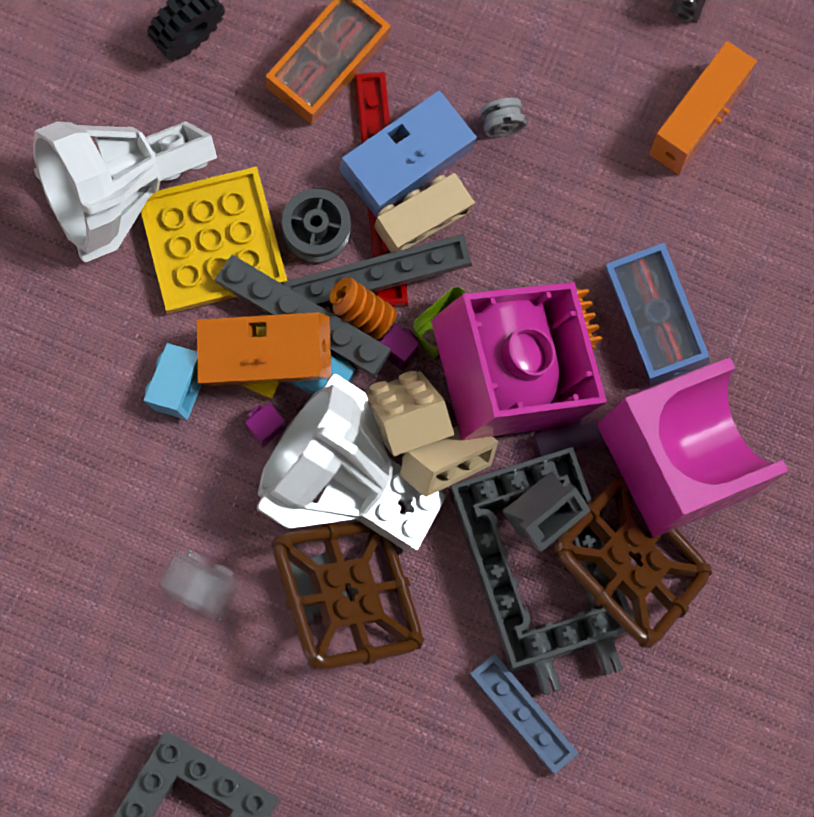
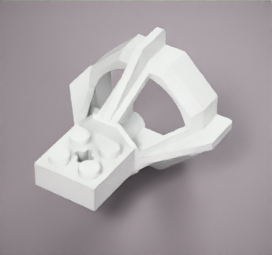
M58 121L35 130L33 157L37 167L34 169L35 175L41 180L46 199L68 240L76 245L79 257L84 262H89L118 250L149 197L159 190L161 180L176 179L180 176L181 172L189 169L203 168L208 165L209 161L217 158L212 136L187 121L147 137L134 127L86 126ZM90 136H95L98 150Z
M333 374L327 380L324 388L316 391L290 422L263 468L258 496L261 497V500L257 505V509L287 529L357 519L403 550L412 552L417 551L446 495L438 491L425 497L399 476L402 466L390 459L386 453L366 393L339 375ZM326 487L318 503H311L321 490ZM398 502L404 503L406 508L404 513H400L401 507L398 505Z

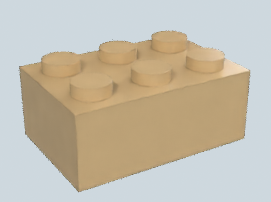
M421 371L403 373L397 380L388 383L384 381L372 384L368 390L363 391L366 393L381 439L393 456L454 435L445 400Z

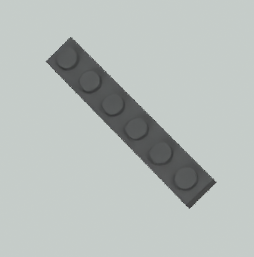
M460 234L285 281L283 284L321 307L333 304L329 299L330 292L335 284L345 277H352L357 283H361L366 289L374 293L471 267L472 262L465 235Z
M231 255L215 279L216 284L268 315L319 312L330 316L331 352L375 378L391 353V348L234 255Z

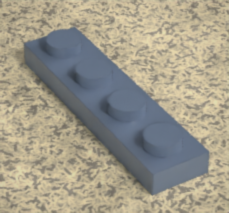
M495 653L470 673V677L553 775L579 754Z

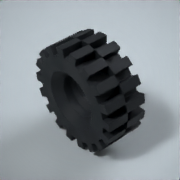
M168 0L166 2L167 5L164 8H160L157 12L158 16L153 17L151 20L152 25L147 29L149 32L147 37L168 60H180L183 55L188 56L191 54L194 48H199L204 40L207 41L210 38V33L216 31L218 28L217 24L222 22V16L225 14L224 6L218 0Z

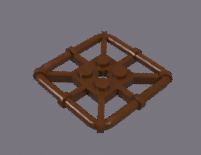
M617 476L616 479L604 487L591 503H586L591 511L559 537L557 544L554 545V554L556 557H559L563 565L594 597L592 601L598 607L602 605L618 624L638 642L640 647L651 648L662 639L678 618L684 617L689 611L690 603L707 584L709 576L712 575L711 565L704 560L702 555L677 529L664 533V535L692 564L669 561L654 545L662 535L653 538L650 533L647 537L633 522L629 497L634 503L635 501L623 477ZM614 496L619 527L615 532L600 517V511ZM588 525L604 544L597 550L573 546L572 542ZM631 557L636 562L634 566L630 563ZM577 560L595 563L610 579L608 583L602 587ZM665 574L694 578L679 598L675 597L660 581ZM617 587L631 601L634 620L611 597L612 592ZM650 592L668 610L653 629L650 628L646 597Z
M360 521L338 525L333 522L325 523L322 527L287 532L274 538L272 542L274 558L287 600L284 602L286 609L291 611L303 653L308 660V666L316 670L318 668L333 669L358 663L369 665L374 664L378 659L408 654L422 647L424 638L408 588L411 584L409 578L404 575L394 543ZM370 532L358 559L344 561L337 540L338 537ZM323 540L330 563L318 565L293 547V544ZM380 540L393 581L375 584L369 561ZM289 561L310 576L315 594L308 596L299 595ZM346 588L351 592L352 601H350L348 596H343L342 591ZM392 591L397 592L408 629L384 613L379 594ZM319 606L325 627L316 646L314 645L303 607ZM376 623L401 642L373 647L369 643L364 625ZM350 628L357 650L326 656V651L336 630Z

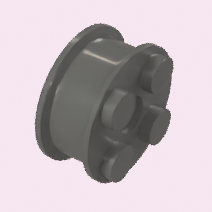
M309 189L295 195L287 203L282 215L283 238L286 246L296 257L311 263H322L337 257L345 249L350 238V214L343 200L336 194L324 189ZM313 224H320V226H318V227H314V226H312V225H313Z

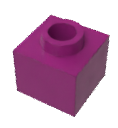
M396 324L380 341L391 348V353L387 360L402 371L418 353L420 345L417 337L411 330L405 327L401 329Z
M267 403L264 407L258 405L246 416L248 419L245 422L246 430L262 448L286 429L285 419L270 403Z

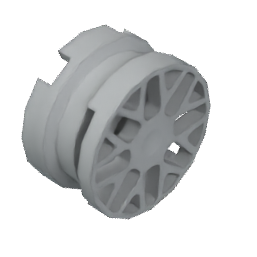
M519 98L498 99L489 102L480 109L481 119L486 122L484 124L485 135L488 137H503L517 133L526 127L527 122L525 116L521 114L523 106Z

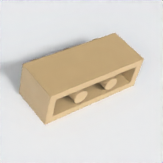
M456 173L448 177L441 175L431 181L430 187L424 191L414 190L404 197L403 203L396 207L393 204L388 205L378 212L374 228L390 250V253L413 247L471 212L475 202Z
M455 426L453 427V436L405 452L399 476L425 497H428L491 466L498 441L492 436L462 441L459 428Z

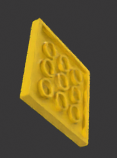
M257 166L158 190L149 197L141 210L167 314L238 297L215 282L216 277L231 255L238 257L281 284L287 281Z

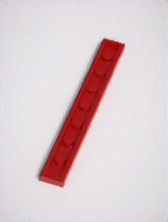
M385 72L355 74L361 144L390 125ZM368 208L372 258L389 254L390 250L374 228L377 217ZM407 284L376 292L377 296L381 297L384 302H388L393 308L408 307Z

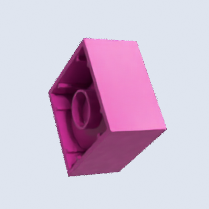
M574 282L462 294L431 320L462 441L570 426L607 403Z
M730 357L626 397L597 423L599 431L653 538L755 496L789 471L783 460L768 462L757 456L740 436L733 421L728 402L729 379L736 369Z

